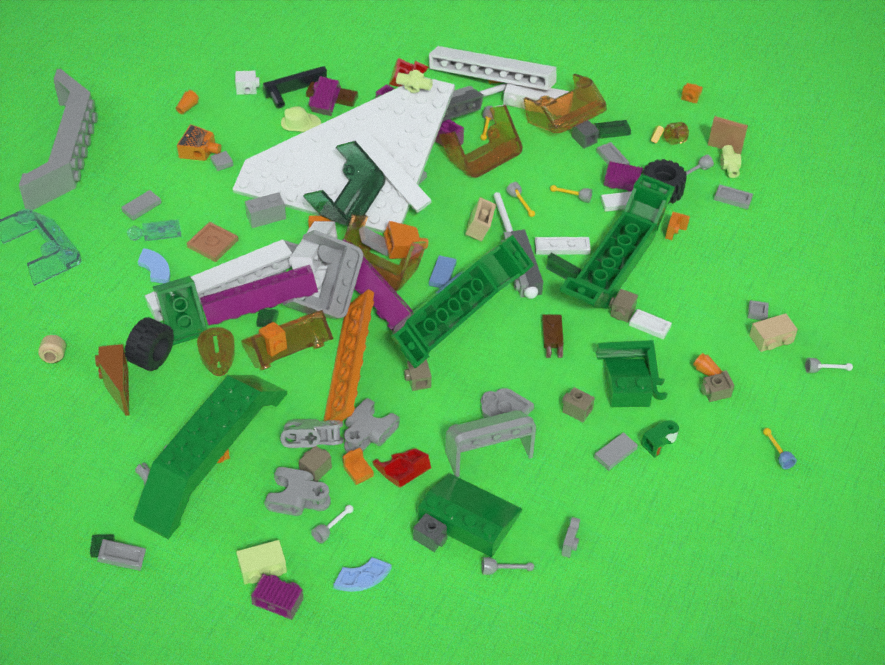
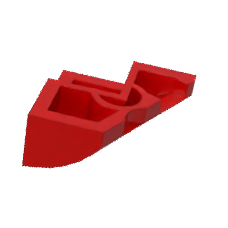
M398 58L389 85L401 87L403 85L396 83L398 73L409 74L410 71L418 70L423 74L428 70V66L417 61L411 64Z
M416 448L407 450L404 453L391 455L392 460L380 462L379 459L373 461L374 467L386 479L400 488L431 469L429 455Z

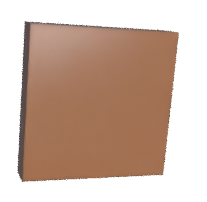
M715 116L708 145L719 149L726 145L733 146L734 153L741 155L748 125Z
M208 222L187 242V248L217 262L238 241V236Z

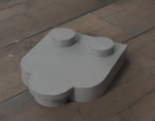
M507 388L499 389L497 392L488 391L481 398L482 415L484 418L507 413L512 410H520L528 415L534 409V403Z

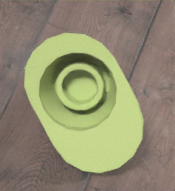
M299 106L285 109V117L281 120V126L288 131L305 132L321 124V120L317 116L307 113L304 108Z

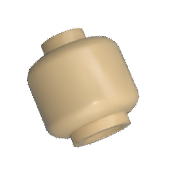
M47 335L40 343L38 349L39 357L47 363H58L64 357L66 343L57 335Z

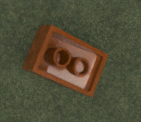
M123 344L99 346V355H95L96 367H99V378L103 379L110 395L124 415L128 416L129 368Z

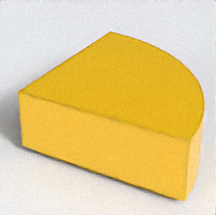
M655 127L651 136L652 142H658L664 131L663 127Z

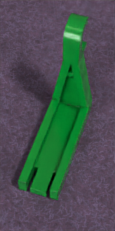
M653 340L598 343L596 351L597 360L645 358L646 367L651 377L653 397L657 400L666 399V392L660 393L657 391V385L662 386L665 379L659 378Z

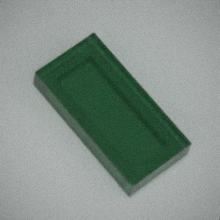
M627 120L594 123L599 130L598 139L631 135V129Z
M552 252L547 257L546 269L565 280L568 276L576 279L582 271L579 267Z

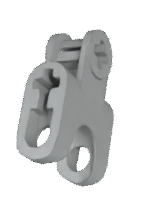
M369 398L365 399L346 420V426L349 429L344 434L346 441L344 444L345 451L348 453L358 448L364 451L371 443L381 446L398 429L400 417L394 413H390L384 418L373 417L375 402Z
M317 419L289 420L282 431L281 443L284 447L308 448L321 444H342L343 438L340 437V428L343 427V422L339 420L319 421ZM286 437L295 441L289 442Z
M278 467L274 474L275 481L278 485L284 486L287 489L280 493H269L264 502L265 507L269 511L299 516L303 513L304 508L316 511L326 510L331 504L328 486L323 482L313 481L314 476L311 473L303 470Z

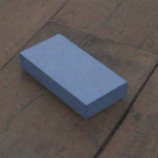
M439 255L429 280V286L441 288L450 281L457 264V259Z

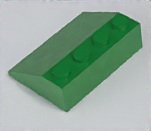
M449 473L427 493L419 504L418 521L427 513L447 526L448 536L492 558L521 514L522 508Z

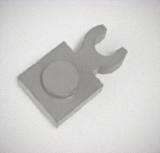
M575 517L571 519L563 544L562 556L570 558L572 550H577L579 538H576L580 519Z

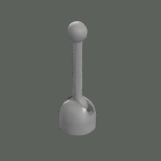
M707 154L700 158L697 166L686 172L687 175L699 168L706 170L713 167V159Z
M483 557L482 575L494 574L498 568L527 569L532 571L534 564L531 562L526 565L498 564L494 558Z

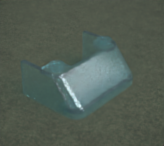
M22 209L0 219V239L3 244L35 229L38 230L46 241L40 248L43 256L27 263L34 286L81 263L80 252L53 218L29 209Z

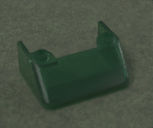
M355 140L336 146V149L346 159L343 165V173L349 181L335 202L324 190L303 195L320 216L347 227H354L360 224L386 182L382 170Z

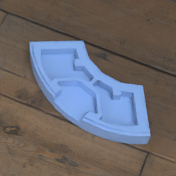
M143 248L138 265L150 271L151 282H170V269L167 261L157 252Z
M372 557L361 567H343L334 583V589L352 592L371 588L380 583L389 574L392 565Z

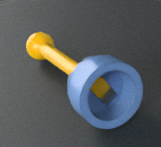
M765 428L763 434L769 437L780 453L778 461L783 469L793 467L797 462L795 456L791 452H783L771 435V430Z

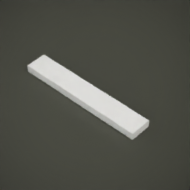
M367 129L353 138L356 146L417 213L432 203L425 192Z

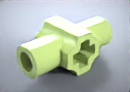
M413 70L409 74L398 73L396 83L405 85L406 90L416 93L420 89L430 91L433 80L425 78L424 74L420 71Z
M726 145L722 148L723 154H721L720 158L721 169H727L728 176L736 178L740 175L741 156L734 153L733 146Z

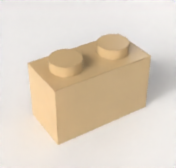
M480 197L472 210L465 234L482 241L491 226L496 204Z
M785 313L753 323L749 336L760 352L773 350L782 345L791 344L795 340L798 329Z

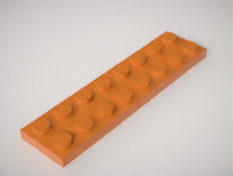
M370 289L350 303L348 312L344 316L323 421H343L354 413V402L358 394L357 386L361 377L360 369L363 365L362 358L366 349V337L369 333L368 326L371 320V309L374 305V292Z

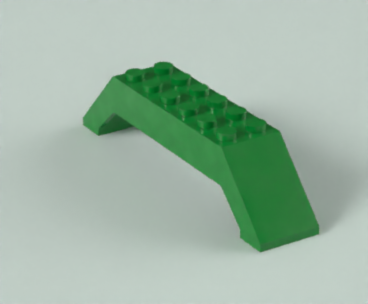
M641 174L634 184L632 193L621 216L577 278L574 279L568 276L561 286L560 292L592 306L607 309L611 299L619 292L654 240L673 194L674 186Z
M514 235L509 236L465 267L399 322L393 329L392 339L414 369L430 357L429 352L495 294L524 275L534 266V263Z
M227 375L153 461L133 517L134 522L169 539L181 525V518L192 492L264 406L272 405L277 407L287 395V391L255 375Z

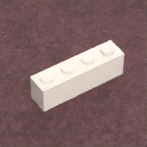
M507 83L504 91L503 105L568 117L572 106L573 92L555 88L544 90Z
M314 221L308 229V232L317 230L338 238L335 222ZM302 238L290 256V266L296 269L310 265L313 274H315L322 263V260L318 257L319 244Z

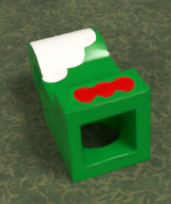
M666 420L643 434L641 445L654 458L661 454L664 445L672 444L676 441L679 425L672 420Z

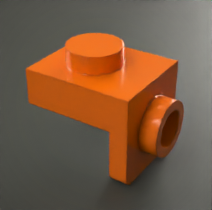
M275 322L259 329V334L265 338L267 353L271 357L287 349L285 331Z

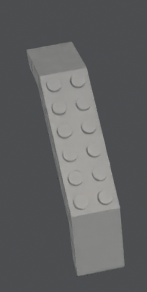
M62 69L56 70L53 80L59 105L65 106L49 160L29 173H23L19 183L26 211H32L76 188L77 182L81 179V169H84V158L88 155L87 148L91 145V134H94V124L98 120V115L94 111L95 101L92 99L91 93Z

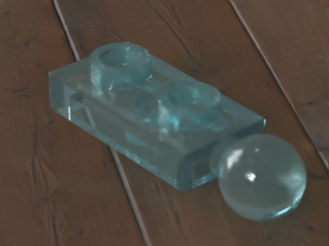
M178 219L142 223L143 229L132 226L127 231L128 238L133 241L140 239L141 236H144L145 241L181 237Z

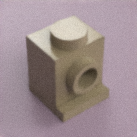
M727 370L723 371L722 374L705 377L703 384H701V391L703 395H706L709 402L730 398L734 389V383Z

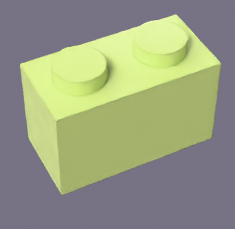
M279 540L236 551L244 585L259 582L263 574L279 577L287 573L286 561Z

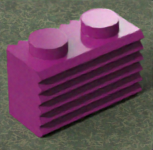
M319 77L318 82L316 81L314 84V95L309 99V106L312 112L332 116L341 89L338 80Z
M610 161L605 175L604 186L632 192L635 182L643 173V167Z
M265 574L261 576L251 594L252 605L293 620L304 599L303 589L298 584L282 582L275 575L267 576Z

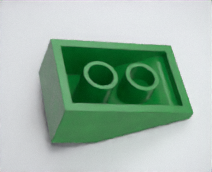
M190 276L153 286L163 322L173 329V345L209 335L195 282Z
M605 359L610 406L650 407L653 389L651 377L644 359Z

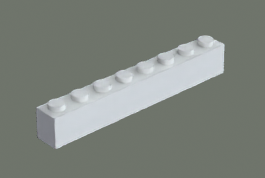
M437 46L429 53L430 69L549 90L556 83V67L440 46Z
M284 240L274 242L191 276L195 282L200 305L202 304L200 297L263 279L292 267L289 263L292 252ZM152 292L145 295L148 308L154 319L159 322L162 321L155 293Z

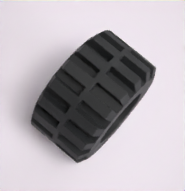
M666 159L654 160V162H649L643 169V175L674 186L669 203L673 204L676 200L679 201L684 194L687 173L677 162L674 163L672 160L667 161Z
M150 317L143 318L133 327L127 338L125 346L126 360L148 371L158 369L166 361L173 346V329Z

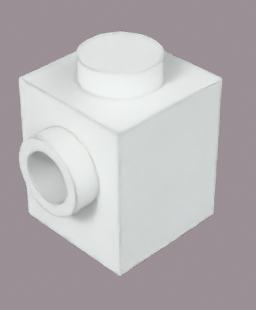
M236 71L237 95L257 94L260 80L259 77H256V71Z

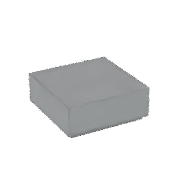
M227 151L210 156L211 162L217 171L234 166Z
M750 300L748 318L766 320L768 318L769 303Z

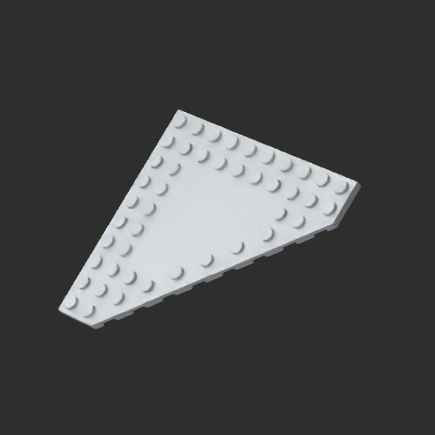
M432 79L433 85L430 91L420 89L419 92L411 93L405 89V85L396 88L246 159L232 190L236 194L254 199L279 192L285 207L317 216H327V209H331V214L335 215L336 221L358 227L364 226L370 230L384 233L389 221L403 224L410 204L356 146L353 138L367 129L418 185L455 90V85Z

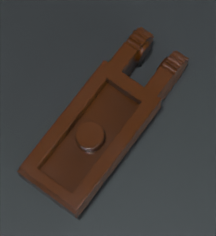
M543 314V342L546 358H551V348H557L558 358H563L562 315Z

